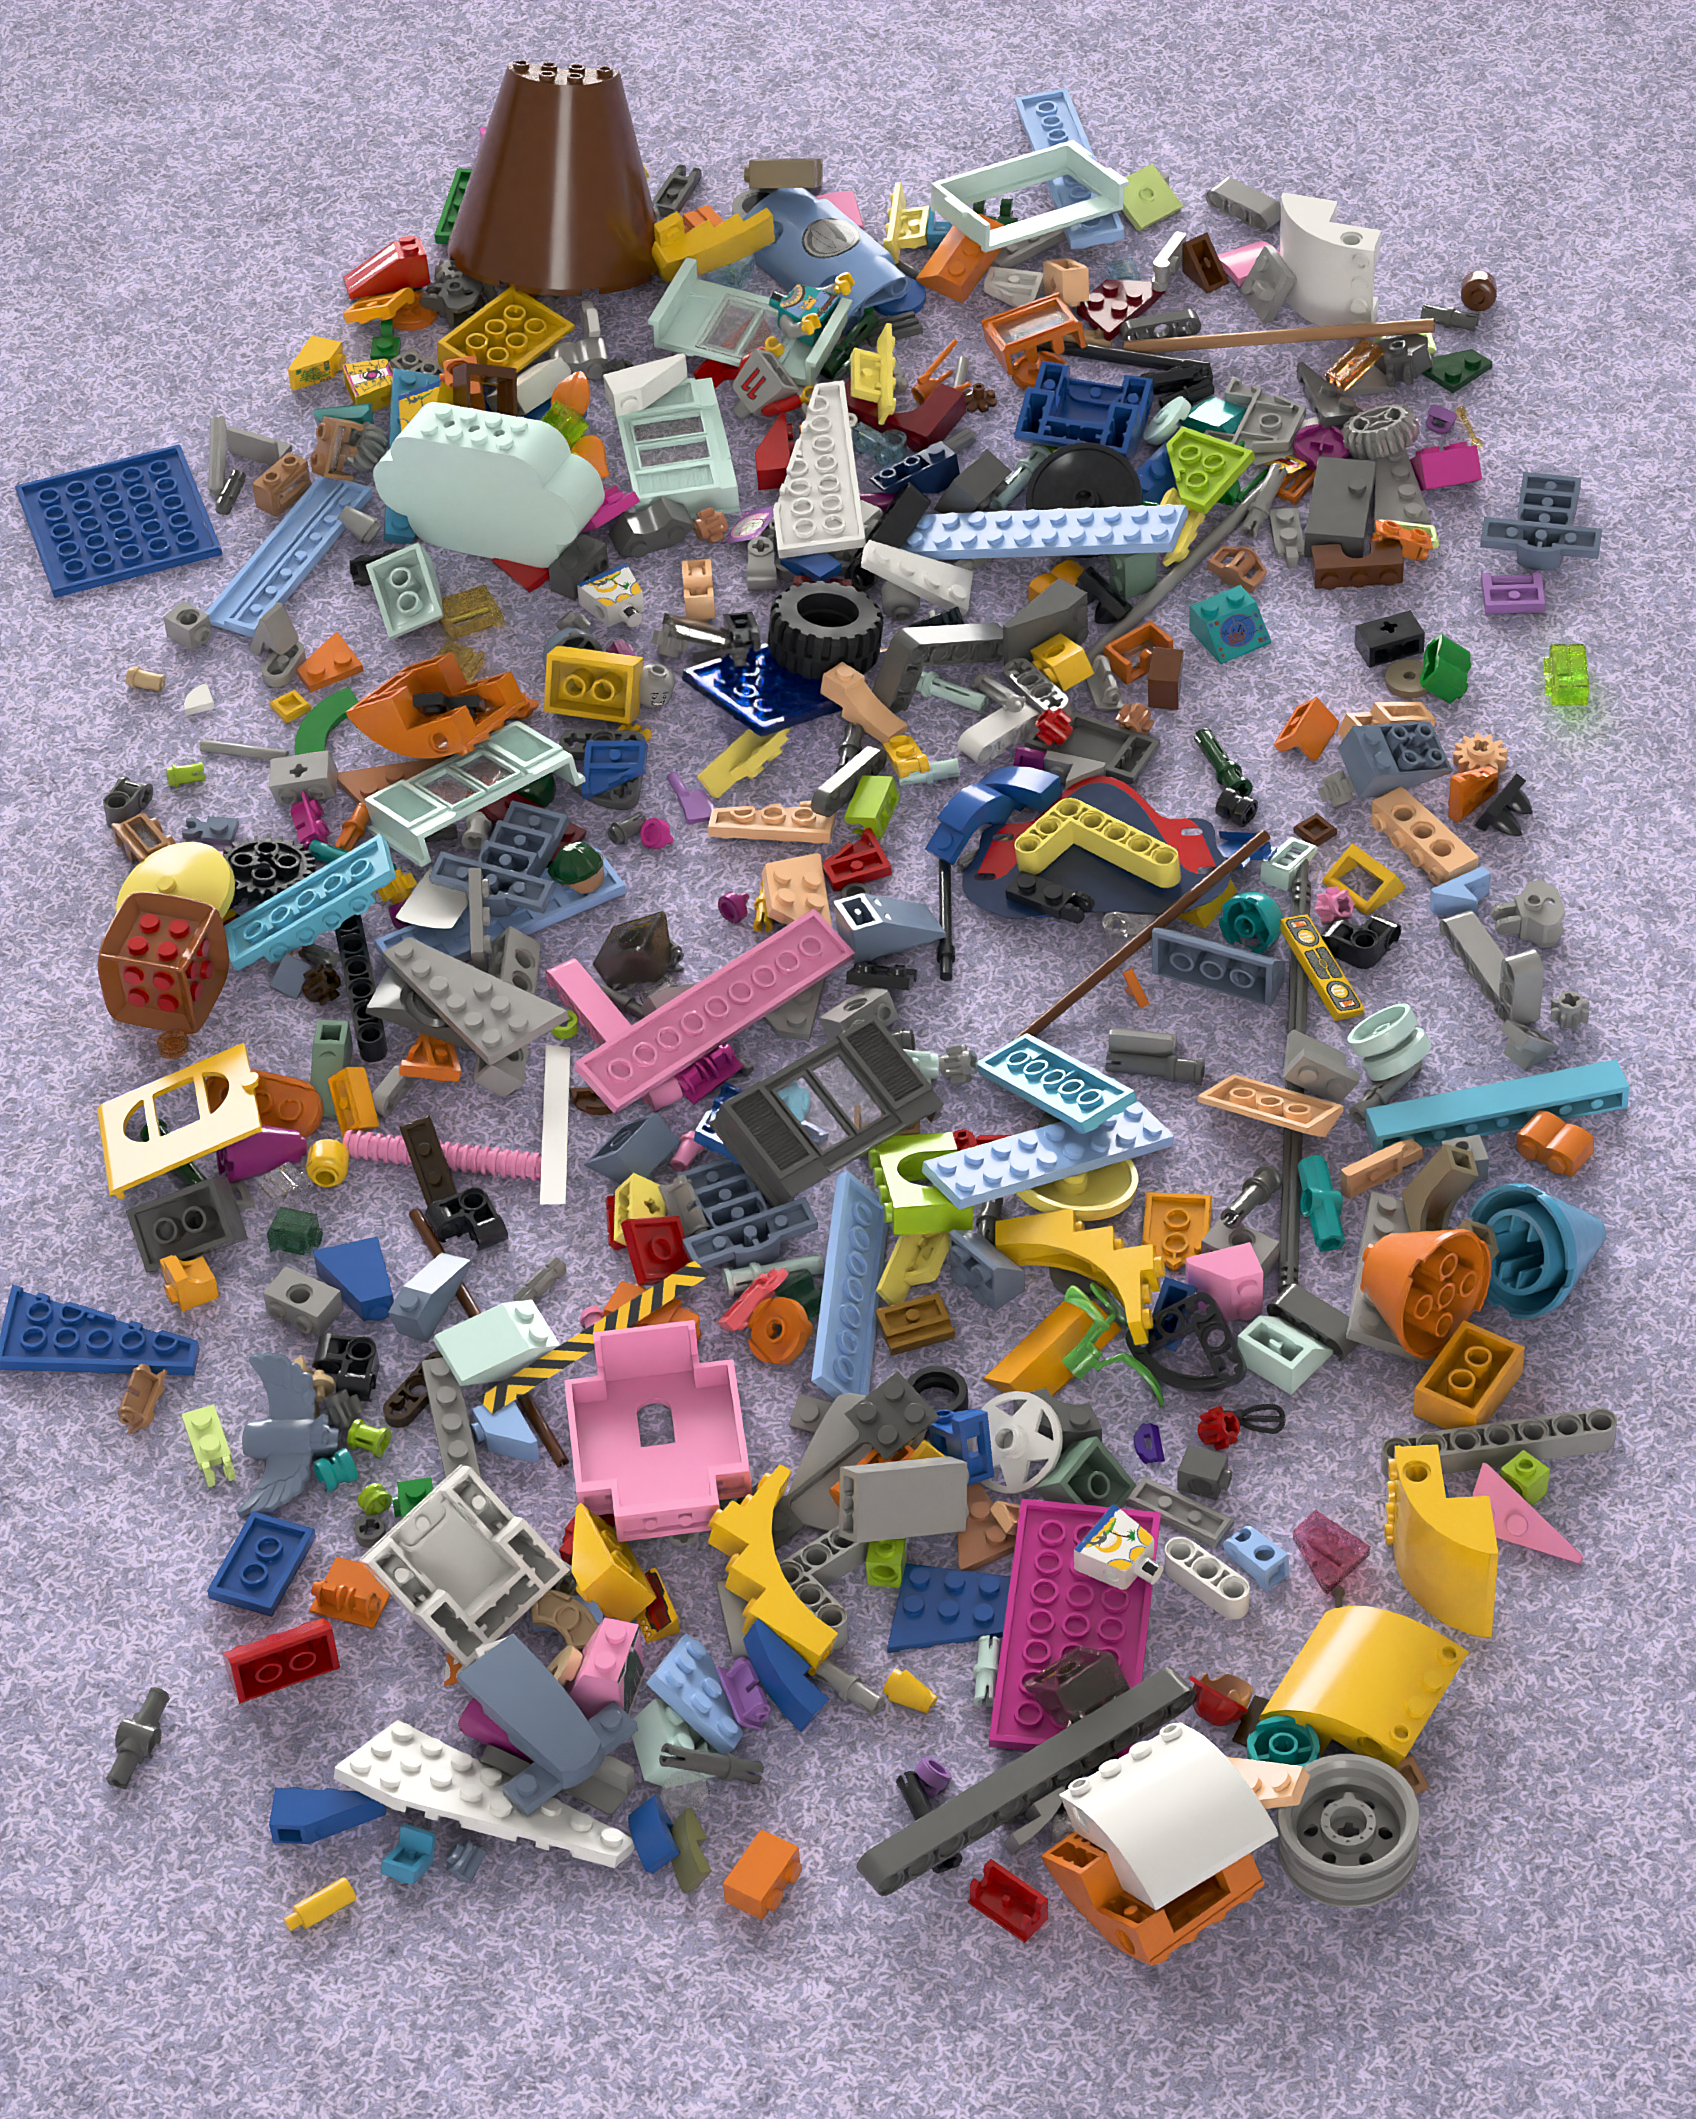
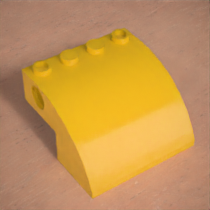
M1438 1444L1395 1446L1394 1459H1388L1389 1480L1393 1481H1387V1499L1390 1503H1385L1387 1524H1384L1385 1544L1392 1545L1397 1571L1404 1586L1418 1604L1429 1614L1448 1626L1478 1637H1492L1499 1552L1490 1497L1446 1498Z
M1368 1606L1335 1608L1325 1612L1261 1713L1259 1720L1262 1721L1276 1716L1295 1718L1296 1724L1305 1728L1306 1724H1308L1318 1735L1320 1756H1322L1330 1741L1334 1739L1357 1755L1380 1760L1396 1770L1401 1760H1404L1469 1651L1428 1626L1388 1610Z

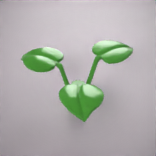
M1092 1282L1090 1288L1094 1293V1298L1099 1299L1109 1309V1317L1105 1320L1091 1300L1075 1285L1069 1287L1066 1291L1064 1302L1071 1303L1084 1310L1093 1318L1094 1323L1082 1341L1062 1359L1064 1365L1076 1378L1081 1380L1093 1368L1099 1372L1105 1366L1117 1361H1123L1134 1368L1149 1383L1156 1393L1160 1408L1164 1404L1162 1389L1150 1370L1135 1357L1123 1352L1101 1362L1099 1360L1103 1354L1094 1343L1104 1331L1110 1329L1109 1325L1114 1319L1118 1317L1126 1327H1129L1126 1312L1123 1308L1112 1300L1104 1289Z

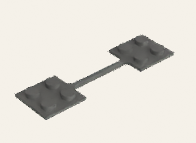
M899 1371L895 1372L844 1413L859 1430L858 1439L792 1493L781 1497L773 1510L771 1532L775 1551L805 1528V1525L791 1510V1503L864 1444L872 1445L888 1461L940 1419L939 1415ZM758 1483L752 1487V1496L757 1492ZM740 1497L735 1502L741 1505L745 1497Z

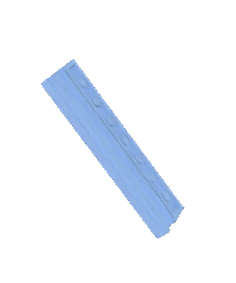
M319 475L205 612L209 615L211 625L253 638L259 619L278 602L284 605L344 532L346 527L337 519L344 507L348 505L361 511L372 497L371 487L345 480L338 482Z

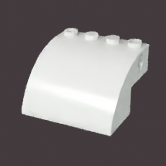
M1283 192L1281 196L1280 256L1297 278L1285 299L1286 302L1304 319L1320 327L1375 323L1378 317V297H1373L1374 271L1380 255L1381 230L1337 223V201Z
M462 1464L359 1559L395 1601L451 1656L466 1668L476 1660L475 1648L495 1642L570 1571L524 1518L514 1516L471 1467L463 1466Z
M1181 1722L1163 1727L1158 1736L1149 1741L1136 1743L1130 1748L1128 1754L1118 1760L1106 1761L1099 1767L1098 1772L1088 1778H1079L1073 1781L1068 1786V1790L1059 1794L1075 1832L1107 1852L1122 1889L1155 1910L1279 1835L1264 1806L1231 1761L1205 1736Z

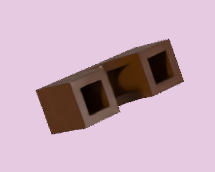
M1400 540L1370 542V553L1363 558H1350L1342 552L1341 544L1311 546V570L1315 589L1324 588L1332 590L1336 587L1351 586L1362 588L1367 585L1383 584L1391 586L1403 583L1404 562Z

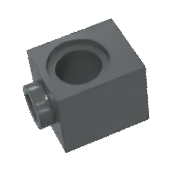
M1188 1445L1177 1471V1490L1217 1500L1221 1490H1228L1232 1479V1470H1228V1455Z

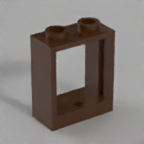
M464 363L453 368L454 406L471 408L470 381L497 384V413L517 417V368Z

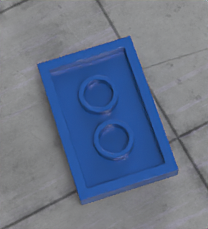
M252 1511L207 1590L209 1599L272 1617L316 1538L315 1529Z

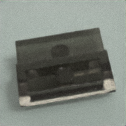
M664 613L662 624L670 625L668 637L720 650L733 648L728 631L724 627Z

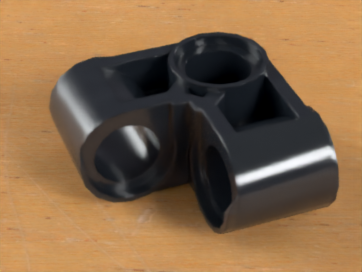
M1373 914L1361 926L1353 925L1341 919L1334 920L1320 936L1334 959H1339L1359 969H1369L1375 966L1387 951L1391 950L1389 947L1393 942H1398L1402 928L1401 925Z
M468 1188L461 1193L433 1202L425 1211V1216L438 1240L442 1243H445L446 1239L451 1237H461L463 1234L468 1233L471 1241L475 1240L478 1245L476 1250L480 1251L509 1239L502 1217L496 1212L487 1193L483 1189Z
M335 1333L322 1334L319 1337L312 1368L323 1370L328 1374H338L336 1393L346 1389L349 1397L357 1394L360 1401L372 1402L370 1394L371 1390L376 1388V1378L380 1368L375 1342L365 1336H346Z

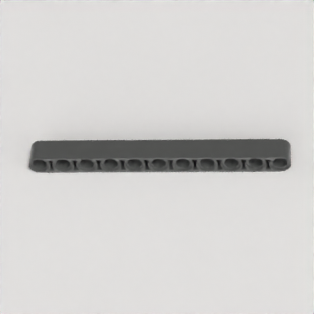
M1166 1667L869 1849L857 1862L856 1868L858 1872L880 1896L892 1894L1029 1809L1036 1801L1058 1788L1066 1786L1185 1712L1195 1701L1196 1691L1174 1668Z

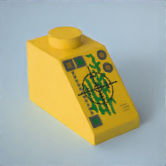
M311 335L288 368L291 389L297 390L333 379L338 370L342 371V365L346 364V355L343 354L342 342Z

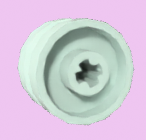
M1402 1003L1384 1008L1359 1023L1349 1034L1348 1043L1355 1055L1364 1057L1362 1059V1067L1369 1079L1379 1081L1396 1076L1418 1063L1431 1049V1042L1424 1029L1416 1027L1418 1023L1417 1017L1410 1005Z

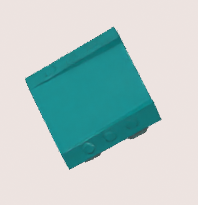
M1211 396L1191 408L1187 418L1184 421L1179 419L1181 426L1203 434L1206 430L1235 434L1248 408Z
M372 403L313 410L317 426L319 423H322L323 416L351 420L361 425L366 421L374 424Z

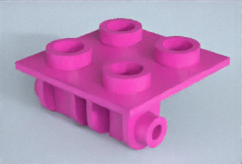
M722 1044L674 1076L680 1085L682 1094L693 1105L744 1067L734 1056L735 1051L729 1044L725 1046Z

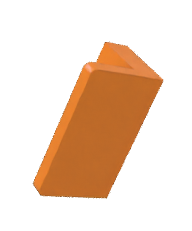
M1315 697L1295 708L1273 745L1282 752L1298 746L1309 760L1316 761L1338 727L1339 721L1318 697Z

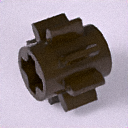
M320 964L303 974L307 981L303 983L302 990L309 1001L319 1002L320 1006H323L328 1001H333L340 996L336 989L341 985V980L334 969L324 968L323 964Z

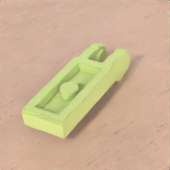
M214 1404L181 1414L199 1470L203 1471L207 1486H215L216 1478L211 1467L222 1463L224 1474L228 1481L235 1480L236 1475L231 1462V1452Z

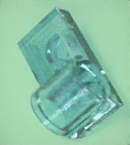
M862 422L852 427L853 447L858 453L867 454L874 458L879 465L891 467L907 457V440L904 432L888 430L881 434Z

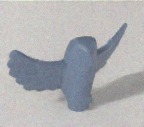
M266 1352L263 1355L252 1354L249 1357V1363L261 1378L268 1396L269 1418L247 1423L243 1430V1454L254 1459L265 1460V1468L261 1481L253 1494L237 1510V1514L240 1516L249 1515L252 1511L261 1514L273 1512L281 1504H287L294 1496L304 1492L305 1482L310 1478L311 1458L334 1456V1453L338 1451L339 1428H330L328 1426V1415L321 1414L315 1420L314 1411L316 1407L313 1402L316 1398V1392L312 1388V1375L308 1372H303L298 1363H291L284 1354L275 1355L274 1353Z

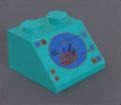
M1241 585L1189 606V630L1220 664L1271 644L1270 636L1256 601Z

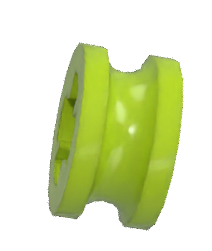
M567 1010L569 1020L565 1021L567 1022L566 1027L558 1025L550 1030L553 1036L559 1039H568L576 1035L579 1026L577 1015L573 1011Z
M374 1483L361 1491L357 1503L364 1509L366 1515H378L390 1508L392 1496L385 1491L383 1485Z

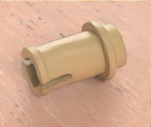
M140 666L130 667L125 679L126 684L130 685L131 689L139 687L156 691L157 693L161 692L166 681L164 674L141 670Z

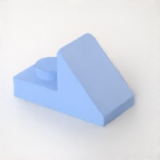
M1481 866L1432 888L1430 910L1433 913L1449 916L1471 910L1477 916L1478 901L1489 893L1490 872L1484 866Z

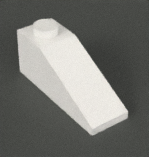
M682 353L604 374L605 396L615 416L618 417L645 409L686 380L688 376L685 354Z

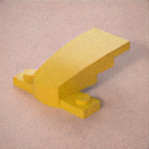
M767 207L745 221L737 213L716 227L707 219L685 234L683 218L676 211L654 224L656 241L652 247V256L659 267L660 276L665 282L673 280L686 257L697 260V276L711 272L743 259L775 242L773 215Z

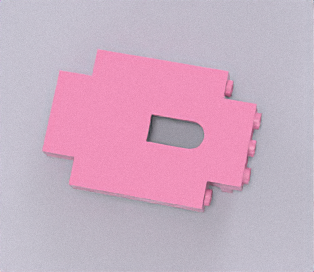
M694 1320L594 1332L593 1339L598 1376L564 1380L578 1505L582 1503L596 1515L614 1513L618 1542L711 1531L708 1524L714 1513L720 1509L719 1500L746 1497L748 1494L752 1495L750 1468L734 1360L699 1363ZM649 1404H663L667 1406L672 1414L675 1443L641 1447L638 1412Z

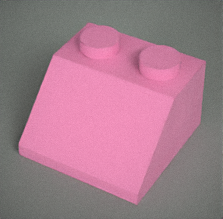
M1250 1242L1186 1258V1284L1197 1287V1293L1204 1292L1212 1296L1218 1303L1226 1320H1250L1257 1314L1262 1313L1263 1270ZM1200 1301L1198 1303L1199 1309L1206 1311V1308L1210 1306V1304L1206 1305L1204 1302Z

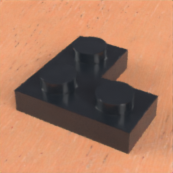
M443 692L413 694V707L425 717L445 713L465 705L472 718L477 717L479 712H485V701L479 695L448 697Z

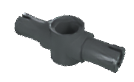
M151 1687L140 1711L135 1713L132 1719L125 1718L120 1723L115 1736V1747L117 1748L118 1756L106 1777L109 1785L126 1789L137 1764H141L145 1757H153L151 1752L155 1744H160L162 1736L158 1721L170 1700L169 1694L163 1689Z

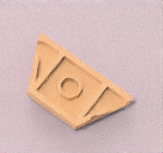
M814 853L765 864L761 874L768 917L789 925L812 909H815L832 927L820 854Z

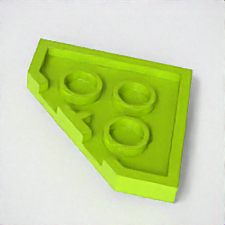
M1183 426L1166 444L1181 504L1203 514L1208 513L1255 460L1252 450Z

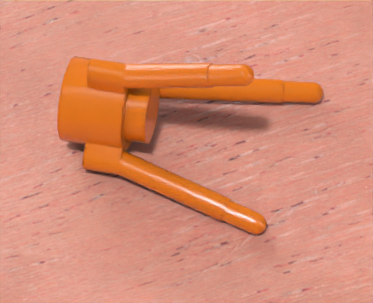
M956 339L952 340L927 371L917 378L918 384L911 388V393L919 404L922 405L939 383H942L953 373V370H948L936 380L932 377L929 378L958 343ZM966 382L954 388L963 391L971 387L972 384L971 382Z

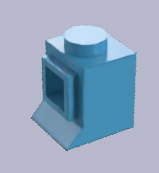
M929 208L927 229L928 249L936 251L953 225L950 222L936 221L935 211L932 212L931 208Z

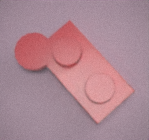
M773 1268L767 1275L765 1273L760 1274L716 1323L727 1332L736 1331L737 1329L739 1331L743 1330L748 1325L751 1313L756 1306L763 1300L772 1298L775 1295L774 1290L786 1279L789 1273L784 1268H781L779 1271Z

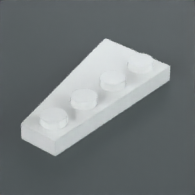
M869 540L864 546L861 561L862 568L945 610L959 607L962 616L968 612L973 571Z

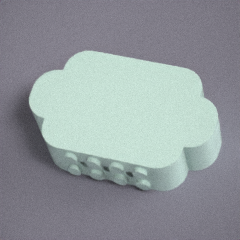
M431 402L425 404L393 441L391 448L377 463L373 471L376 489L381 499L395 512L407 516L412 530L425 543L456 552L492 559L498 558L539 568H548L560 557L600 508L605 498L602 480L597 470L584 458L571 454L570 447L564 436L550 424L524 417L493 413L446 403Z

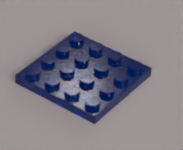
M767 643L761 644L760 651H753L752 648H749L747 658L745 659L746 666L734 667L732 656L727 655L683 670L682 680L760 737L768 736L772 733L843 710V707L820 693L822 682L818 681L819 679H805L798 673L794 675L788 672L787 667L782 668L772 657Z

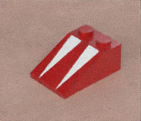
M403 236L399 238V241L390 243L343 277L349 299L395 292L408 287L411 289L428 286L429 283L431 284L426 252L420 237L415 238V236Z

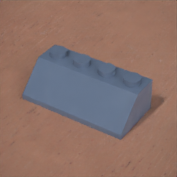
M1154 928L1152 931V974L1270 1007L1284 983L1285 961L1166 928Z

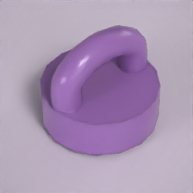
M1433 404L1428 411L1426 425L1435 433H1447L1451 426L1454 425L1457 414ZM1437 419L1445 422V425L1438 427L1434 425L1433 421Z
M923 1757L915 1768L928 1798H933L940 1790H944L952 1779L951 1773L945 1766L929 1757ZM923 1781L932 1786L931 1789H928Z

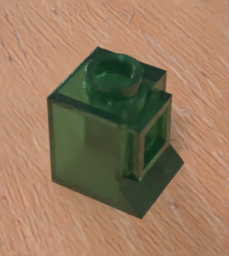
M280 1206L267 1232L270 1253L282 1249V1251L299 1255L311 1254L314 1247L318 1248L323 1238V1230L319 1228L317 1214Z
M808 1269L775 1290L776 1297H785L797 1301L804 1308L808 1320L820 1313L823 1285L815 1289L812 1274Z

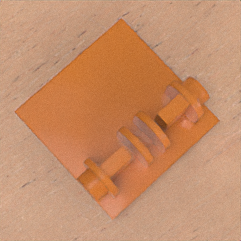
M336 1556L325 1580H321V1582L315 1581L312 1586L311 1594L316 1597L309 1612L374 1629L391 1595L362 1563Z

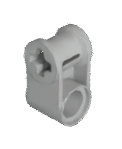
M766 537L753 538L747 546L748 591L777 590L773 542Z

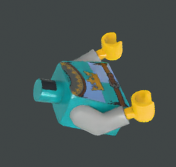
M842 273L836 278V283L824 288H813L798 284L788 295L774 291L770 297L769 306L778 310V327L783 330L789 339L797 338L808 346L814 347L839 304L840 295H848L851 292V286L855 284L850 273Z

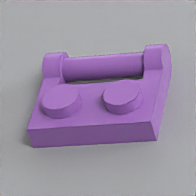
M1541 571L1532 572L1531 575L1491 576V573H1481L1485 614L1545 612Z

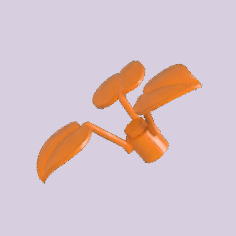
M577 371L560 382L555 388L551 398V407L555 415L559 417L566 416V421L576 433L575 436L567 439L571 454L578 455L587 460L597 470L602 479L609 476L604 444L601 439L594 435L584 436L585 433L579 430L572 419V416L581 417L584 415L590 402L588 378L584 372Z

